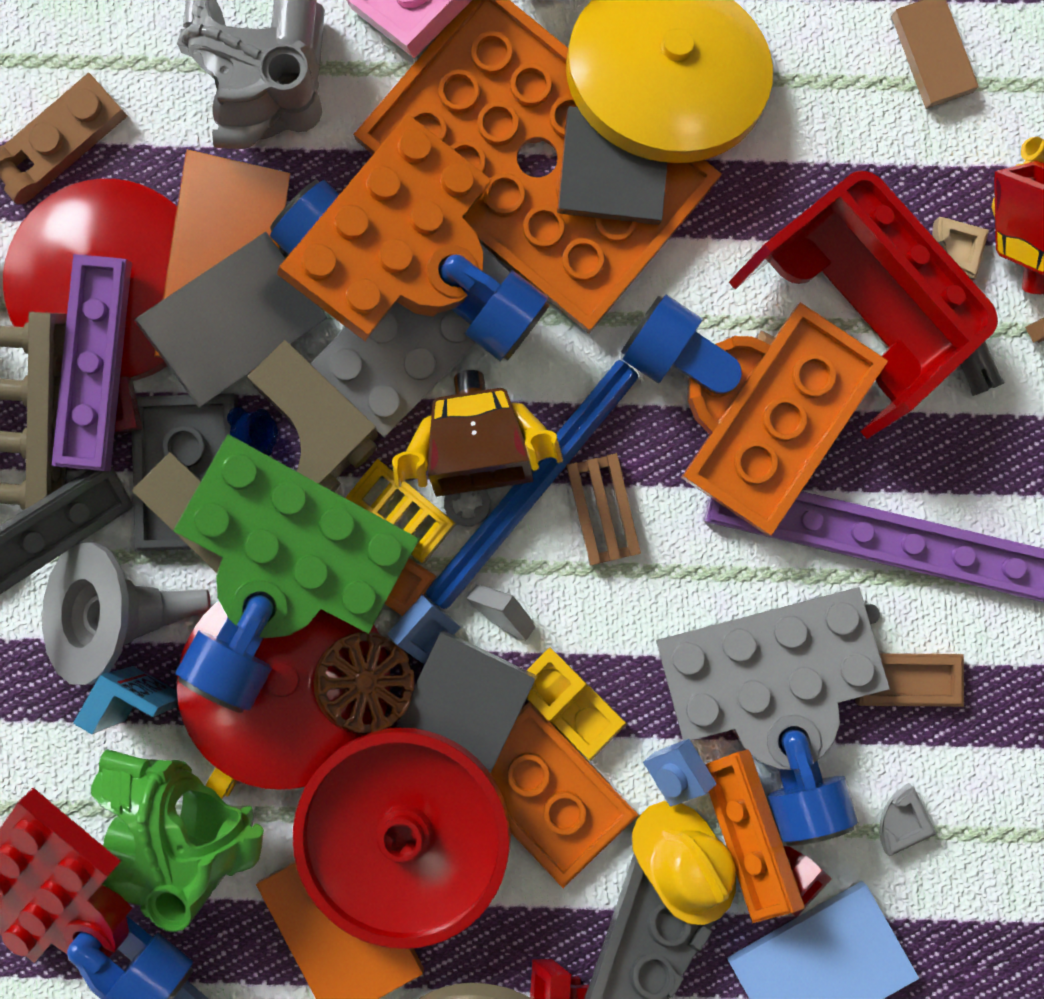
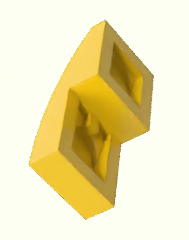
M551 647L527 669V671L537 675L527 699L588 760L592 761L627 725Z

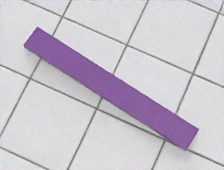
M804 491L800 492L772 536H767L709 497L704 518L706 523L1044 603V548Z

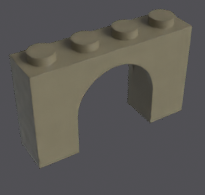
M286 340L247 376L254 388L297 429L301 445V456L297 468L298 473L335 492L341 484L336 478L350 464L355 468L361 466L376 450L377 445L373 442L378 437L376 426ZM170 452L131 491L170 529L174 530L201 480ZM177 534L217 573L222 559L221 556Z

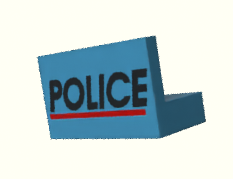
M134 666L101 674L73 724L90 734H95L126 721L133 707L154 717L178 707L177 690Z

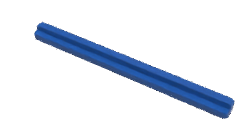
M621 360L615 362L557 432L556 435L563 461L557 463L555 458H544L538 462L539 469L532 470L534 482L513 485L427 589L426 595L433 603L444 610L451 606L637 381L638 374L632 367Z

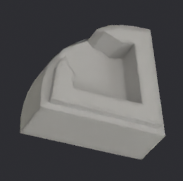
M476 584L466 598L491 622L524 641H527L536 628L533 620L513 595Z
M909 783L891 796L881 815L880 840L884 852L889 857L936 835L935 829L914 786Z

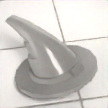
M97 542L78 543L59 557L49 575L42 609V632L46 653L56 673L69 684L93 685L101 674L111 671L121 654L123 645L163 626L209 610L210 594L208 589L159 591L158 588L135 586L131 580L125 579L124 571L112 551Z

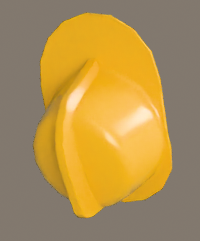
M667 801L649 806L637 818L632 831L633 852L644 874L656 890L663 904L674 917L687 924L706 925L720 919L730 908L736 893L735 863L731 852L717 839L707 822L693 808L682 803L670 807Z

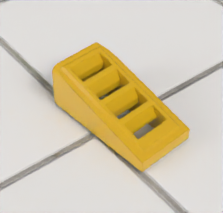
M379 459L372 464L345 497L393 525L397 523L414 502L420 509L403 529L412 535L428 515L434 518L436 522L419 543L416 544L411 554L424 564L457 525L407 482L403 481L401 487H395L393 471ZM383 476L390 483L370 506L363 499ZM399 489L405 496L388 517L385 518L379 512Z

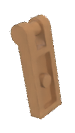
M90 72L83 76L7 143L0 146V179L5 184V193L15 204H24L34 198L128 117ZM28 157L35 165L28 171L21 172L17 166Z

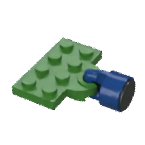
M227 434L173 532L222 557L216 574L217 598L227 615V619L217 637L198 630L175 672L179 676L178 681L193 692L225 708L242 713L243 710H250L273 669L269 664L254 656L263 638L291 635L307 626L320 609L369 634L419 538Z

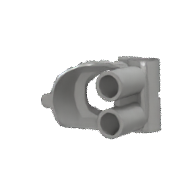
M216 0L185 1L183 27L185 29H181L177 45L181 53L192 57L215 80L217 91L212 106L213 118L218 125V130L212 129V140L215 148H250L258 140L268 139L285 130L295 132L308 131L314 128L320 121L322 105L317 90L319 88L318 76L325 9L321 4L317 3V0H274L271 27L263 29L226 26L223 13Z

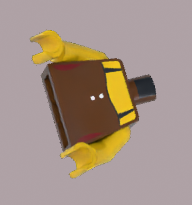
M464 370L454 376L455 395L437 397L433 400L432 414L421 421L406 452L397 454L392 460L395 487H401V483L407 479H417L419 487H426L428 485L426 475L428 469V477L435 496L439 497L534 482L532 470L539 469L538 462L540 460L550 457L555 458L557 463L563 461L557 435L547 430L524 404L511 403L508 392L504 388L486 390L484 374L478 370Z

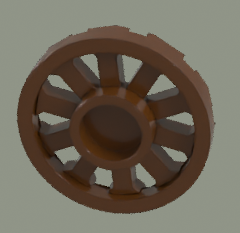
M357 632L335 641L322 654L314 673V693L322 713L335 726L351 733L367 734L393 725L407 711L411 702L412 692L414 691V671L411 670L407 654L389 638L378 633ZM361 641H365L369 645L365 660L359 646ZM342 647L347 649L352 665L339 656V650ZM383 647L389 652V656L377 665L380 651ZM398 664L401 671L400 676H384L385 673ZM328 666H332L342 673L341 678H329L325 674ZM385 687H401L400 699L386 690ZM330 689H341L343 694L336 700L329 701L326 693ZM379 700L392 710L387 717L383 714ZM351 702L353 706L350 717L347 720L341 717V710ZM366 705L372 719L370 724H364L362 721Z

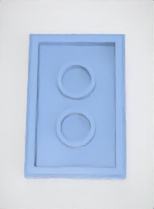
M863 881L727 957L749 999H884L919 979L872 893Z

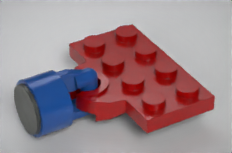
M33 787L18 801L0 827V935L2 936L3 943L10 951L19 956H26L33 963L53 944L67 954L70 962L78 968L89 989L100 999H173L191 976L194 970L191 967L193 960L162 934L157 932L152 937L127 916L133 908L119 894L102 885L121 860ZM117 949L131 960L124 970L110 959V956Z

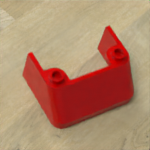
M856 171L847 176L767 241L729 281L730 285L736 290L767 263H770L781 277L795 284L807 283L822 272L884 341L889 349L881 356L888 360V362L876 378V383L892 402L860 431L866 439L911 412L995 332L998 324L997 312L992 302L880 177L868 171Z

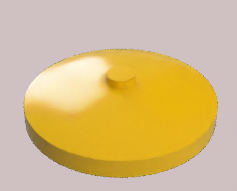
M592 0L581 12L574 25L566 58V74L571 95L579 111L587 122L609 142L622 150L649 160L668 163H689L713 158L730 150L745 139L753 130L770 96L773 82V63L762 31L752 17L734 0Z

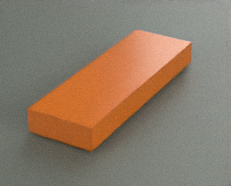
M749 749L705 764L717 783L709 791V795L727 848L734 860L735 872L752 923L804 909L801 895Z

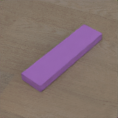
M73 254L52 466L111 471L132 262L127 259Z

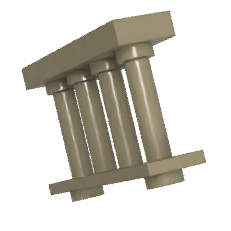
M29 312V322L24 327L0 326V347L23 348L24 352L28 354V375L23 380L0 379V400L22 401L23 405L27 407V428L22 432L0 431V452L21 453V456L26 459V480L22 484L0 483V504L20 505L23 511L66 484V467L52 466L67 314Z

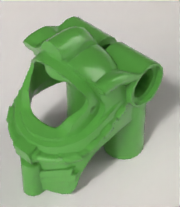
M110 749L103 752L99 762V772L91 785V796L102 808L117 816L111 822L106 832L103 846L120 859L121 862L102 885L119 894L126 902L141 906L140 909L144 916L149 917L158 927L172 932L184 930L226 875L233 876L235 873L251 869L257 864L262 851L263 827L257 823L253 825L254 814L251 806H246L239 810L227 805L214 790L204 786L202 781L192 773V769L184 761L142 759ZM183 795L182 809L179 816L175 806Z

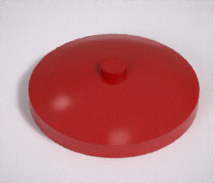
M121 179L87 180L62 188L48 196L22 221L13 236L5 258L3 292L7 312L13 326L24 327L29 322V312L67 314L73 254L127 259L132 262L120 377L127 376L136 381L166 368L167 364L162 358L154 357L155 348L134 320L163 300L177 206L168 198L149 187Z
M219 601L203 615L194 627L183 649L180 663L198 630L217 637L227 619V615ZM320 609L307 626L291 635L263 638L254 656L269 664L273 669L251 709L243 710L242 713L225 708L193 692L178 681L179 676L177 675L178 706L186 731L194 745L214 767L242 783L274 790L306 787L312 775L327 758L349 741L364 735L347 732L331 723L319 708L314 693L315 669L325 650L340 638L364 631ZM373 624L369 633L379 634L377 628ZM361 641L359 646L365 660L369 645L367 642ZM342 647L339 650V656L352 665L347 649ZM383 647L381 648L377 665L388 657L386 649ZM328 666L325 673L329 678H341L342 673L332 666ZM390 670L384 676H390ZM385 687L390 692V687ZM330 689L326 694L329 701H334L343 693L341 689ZM379 700L385 716L387 705ZM350 702L341 710V717L343 719H349L353 703ZM367 705L362 718L364 724H370L372 721Z
M388 728L370 732L349 741L336 750L316 770L299 799L294 817L292 842L295 863L302 884L317 908L332 923L349 935L364 942L387 948L410 949L434 945L459 934L476 921L488 908L498 892L508 864L511 847V829L507 806L495 779L471 752L455 741L427 730Z

